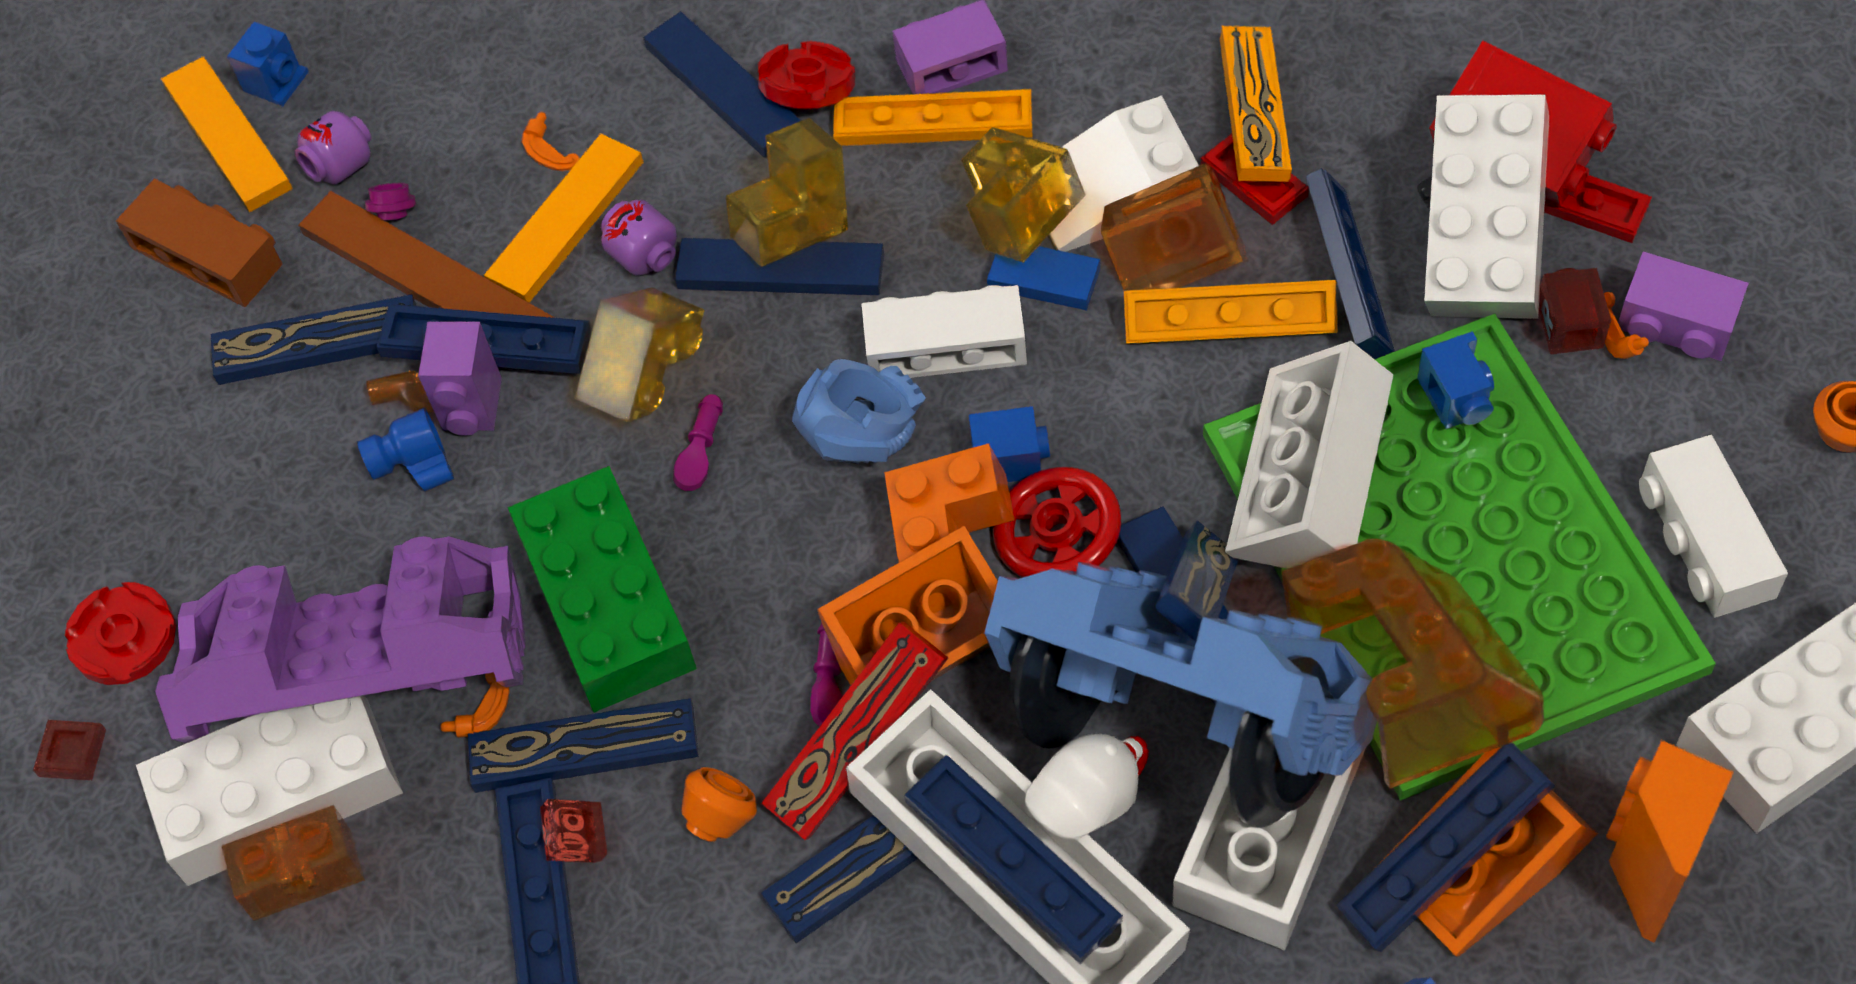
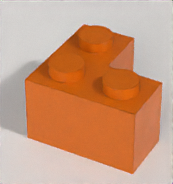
M989 443L884 472L898 563L962 526H965L968 532H973L1014 520L1006 473Z

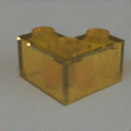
M810 118L766 135L770 178L726 195L730 237L761 267L848 230L842 146Z
M992 127L961 159L976 194L966 206L985 250L1023 263L1086 196L1068 149Z
M652 287L601 300L574 399L626 422L652 414L658 408L664 396L665 385L662 383L666 366L690 358L700 346L703 337V329L700 325L705 310Z

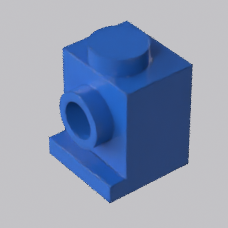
M256 22L252 23L227 56L243 92L280 106H284L309 72L307 67L299 65L286 33Z
M1473 331L1422 349L1417 379L1445 429L1462 423L1466 425L1479 423L1490 416L1494 410L1489 400L1490 393L1494 389L1493 377L1488 365L1483 360L1477 361L1474 356L1477 338Z

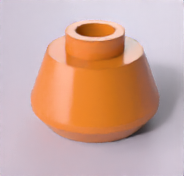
M1856 381L1835 382L1825 387L1815 400L1813 414L1821 439L1829 447L1841 452H1856Z
M702 767L689 773L685 779L681 812L688 820L686 823L687 829L703 840L715 842L718 837L730 838L757 814L754 793L744 783L723 771Z

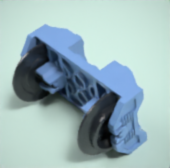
M1078 562L1076 572L1050 569L1020 579L999 576L984 633L1000 669L1010 672V691L1015 705L1017 722L1023 735L1034 745L1050 749L1070 742L1081 733L1101 701L1112 703L1115 700L1128 704L1136 673L1217 700L1207 738L1233 748L1229 771V788L1233 808L1241 821L1250 826L1261 828L1274 824L1287 812L1294 811L1305 804L1314 794L1325 774L1343 775L1372 741L1387 683L1371 678L1342 643L1321 637V625L1293 617H1287V620L1266 614H1259L1257 617L1229 610L1227 620L1203 617L1198 638L1195 642L1156 610L1155 604L1166 581V576L1142 570L1137 573L1112 566L1106 569L1083 562Z

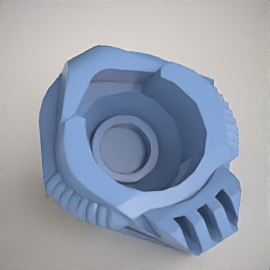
M838 359L830 363L824 370L817 368L800 390L793 411L792 422L803 438L823 460L853 462L856 464L860 462L868 464L869 461L874 463L887 462L888 457L894 455L909 442L916 426L912 417L926 397L919 386L913 383L908 375H903L897 366H889L878 372L875 368L866 364ZM858 396V397H861V398H865V399H867V400H855V399H856V397Z

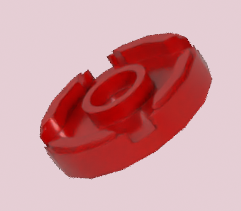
M806 41L801 42V48L789 50V44H783L768 51L759 61V89L766 98L783 106L798 109L821 108L836 104L850 95L855 87V66L851 65V57L844 50L831 44Z
M137 582L121 583L124 587L109 589L106 586L96 590L77 605L66 624L65 637L68 639L66 651L69 660L87 679L104 685L128 684L147 676L165 660L174 644L176 621L170 605L154 588Z

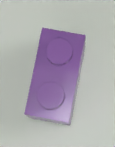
M980 0L966 6H959L951 11L922 21H915L893 30L896 61L912 94L945 93L1008 71L1006 40L985 0Z
M1642 252L1618 323L1622 331L1628 332L1630 335L1636 334L1640 337H1646L1649 342L1658 341L1681 348L1683 352L1691 357H1710L1722 361L1749 283Z
M427 322L418 376L442 430H449L457 435H472L477 430H494L502 377L481 323Z

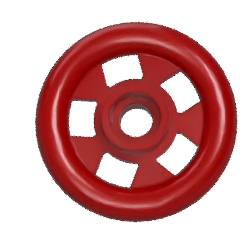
M1054 467L1031 474L1017 483L1009 491L1014 520L993 526L994 544L1000 559L1019 577L1024 578L1050 569L1076 572L1078 562L1100 566L1110 555L1117 543L1121 530V509L1113 490L1097 475L1075 467ZM1052 489H1059L1061 498H1050L1038 505L1037 495ZM1088 495L1096 504L1097 509L1087 516H1083L1075 503ZM1017 519H1031L1030 536L1015 537ZM1057 524H1066L1063 528L1057 531H1051V529ZM1087 531L1095 537L1088 547L1080 553L1072 548V546L1080 540L1083 532ZM1041 547L1047 551L1057 552L1053 562H1042L1033 559L1037 548Z

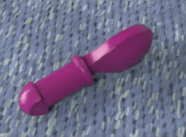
M709 394L701 399L693 430L688 434V440L691 444L679 454L674 465L673 481L678 488L684 491H694L700 488L707 479L709 461L705 447L709 448L712 446L715 427L719 415L723 413V402L715 394Z
M822 623L817 631V634L820 635L817 662L813 666L814 672L817 673V678L811 692V715L813 721L818 726H821L843 697L834 679V676L840 674L841 668Z

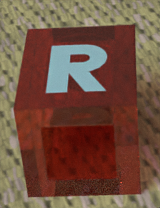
M1565 268L1554 273L1543 274L1540 287L1539 313L1550 355L1602 349L1604 347L1611 318L1597 268L1582 270Z

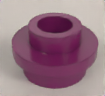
M387 183L372 186L368 189L369 199L365 201L366 210L377 212V217L382 220L406 217L407 209L416 205L415 196L410 194L409 185L406 183Z

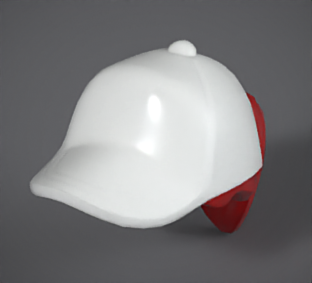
M1089 734L1069 742L1050 759L1028 788L1025 796V804L1028 811L1046 830L1062 839L1083 837L1114 821L1128 811L1135 803L1138 777L1143 771L1149 756L1147 743L1140 736H1129L1125 740L1120 741L1106 734Z

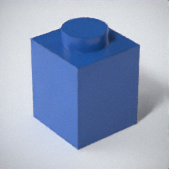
M1033 406L969 414L972 448L989 443L1006 473L1007 482L1021 481L1031 474L1041 471L1040 459L1050 458L1046 426L1036 427Z

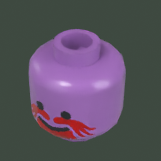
M332 110L300 131L297 137L298 148L295 150V156L301 168L312 180L316 182L323 180L326 183L336 185L369 162L370 148L368 142L371 141V134L358 117L352 116L349 118L342 112Z
M622 201L612 207L605 215L601 224L602 247L606 253L633 275H645L653 270L659 272L671 263L676 252L674 248L677 238L676 227L647 201Z

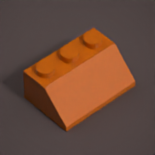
M962 526L818 608L817 612L840 668L850 685L853 684L899 622L907 623L948 657V660L931 680L933 681L990 647L984 632L998 580L966 527Z
M1662 740L1652 761L1640 756L1606 835L1607 839L1616 842L1609 859L1612 870L1642 937L1654 943L1690 872L1734 773Z

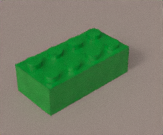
M610 466L507 507L594 713L697 669L688 640Z

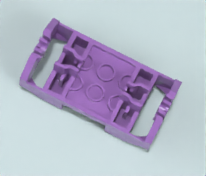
M449 536L437 539L416 537L402 545L394 546L388 586L374 584L361 589L359 592L337 596L317 594L303 602L297 603L285 565L272 568L260 565L247 567L237 574L229 575L199 600L181 604L178 614L179 654L173 674L159 677L155 693L171 739L189 743L208 735L210 732L209 725L215 721L243 716L248 718L260 713L412 687L413 691L430 688L443 691L466 687V677L494 672L496 681L504 687L523 685L521 670H523L524 666L521 657L525 654L524 649L526 645L520 590L509 547L504 546L492 549ZM494 590L493 611L489 612L488 618L461 617L464 595Z

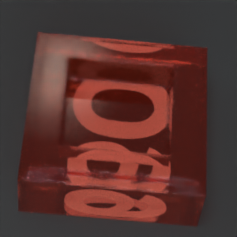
M48 720L33 771L38 777L92 781L106 733L105 727L101 723Z
M547 799L540 807L546 861L595 863L602 861L608 855L601 802Z

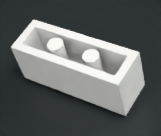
M991 285L980 290L953 293L939 291L927 296L901 299L887 297L874 302L862 303L868 366L875 368L878 372L889 366H897L903 375L913 378L1027 365L1025 333L1018 285L1006 287Z
M1712 434L1650 453L1643 475L1639 480L1640 493L1645 505L1649 509L1656 508L1664 523L1663 535L1668 549L1673 555L1680 554L1689 570L1687 574L1688 584L1694 598L1698 602L1705 601L1714 618L1776 599L1788 572Z

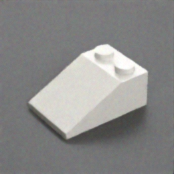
M1159 96L1114 111L1022 174V180L1056 250L1066 252L1200 206L1202 171L1163 97Z

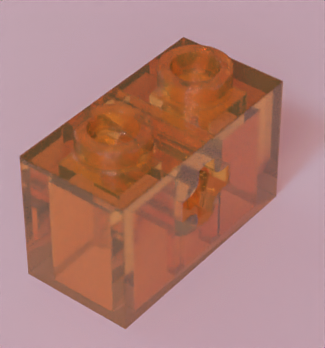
M334 805L222 845L233 895L253 921L365 881L352 831Z

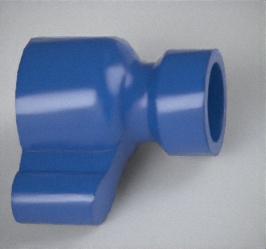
M426 408L394 420L390 424L388 434L383 437L374 434L357 441L363 462L374 480L392 473L394 467L398 464L406 466L424 491L455 479L447 461L438 431Z

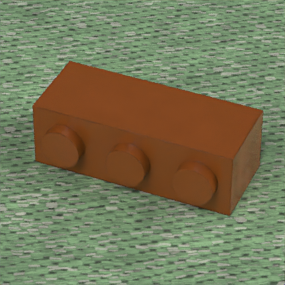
M155 178L116 220L132 249L243 307H246L283 265L274 248L276 244L274 238L264 228L256 224H251L249 227L237 221L225 208L216 204L210 207L198 201L186 188L179 185L172 188Z

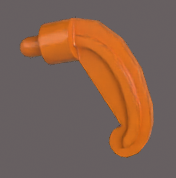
M539 112L535 119H530L527 123L522 137L523 147L528 156L540 165L557 171L571 170L579 160V156L571 153L564 157L543 139L547 130V126L544 123L547 116L544 112Z
M1612 292L1603 293L1597 305V323L1600 335L1608 351L1615 358L1623 359L1642 354L1644 348L1649 345V340L1636 334L1625 337L1611 309L1615 304V295Z
M494 672L486 673L485 679L491 686L475 714L456 715L455 721L442 722L440 729L443 732H456L457 737H468L470 733L491 730L500 721L507 708L510 688L499 684L496 681Z

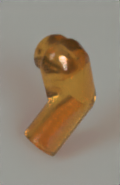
M406 371L367 380V390L372 405L399 400L413 411L426 408L428 413L434 411L419 379V373L416 371Z

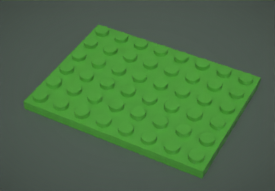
M1495 313L1374 359L1393 374V380L1354 560L1352 563L1314 573L1274 566L1302 620L1321 625V637L1342 643L1371 678L1387 683L1373 738L1369 744L1400 801L1464 775L1494 742L1503 746L1508 740H1511L1521 751H1524L1712 674L1716 665L1712 656ZM1473 331L1477 338L1474 356L1477 361L1483 360L1488 365L1493 377L1494 389L1490 393L1489 400L1494 410L1490 416L1479 423L1472 425L1462 423L1445 429L1417 379L1422 349ZM1261 403L1203 426V437L1237 500Z

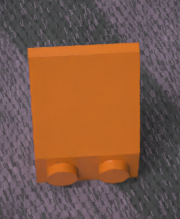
M1494 742L1388 855L1502 746ZM1551 790L1418 918L1455 956L1459 957L1557 877L1598 833Z

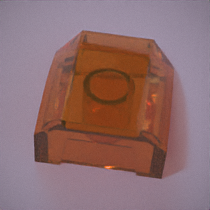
M1204 163L1104 206L1101 235L1122 288L1125 291L1184 288L1249 262L1244 243L1230 212L1221 185L1208 164Z

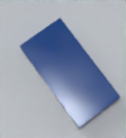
M1001 238L987 277V286L998 285L1006 287L1018 285L1021 297L1087 310L1100 272V259Z

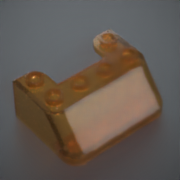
M1368 539L1282 571L1287 617L1298 618L1321 625V634L1375 615L1408 662L1378 674L1370 681L1367 687L1368 707L1379 723L1384 781L1389 788L1532 735L1542 726L1544 722V697L1541 690L1458 580L1451 574L1392 542L1380 539Z

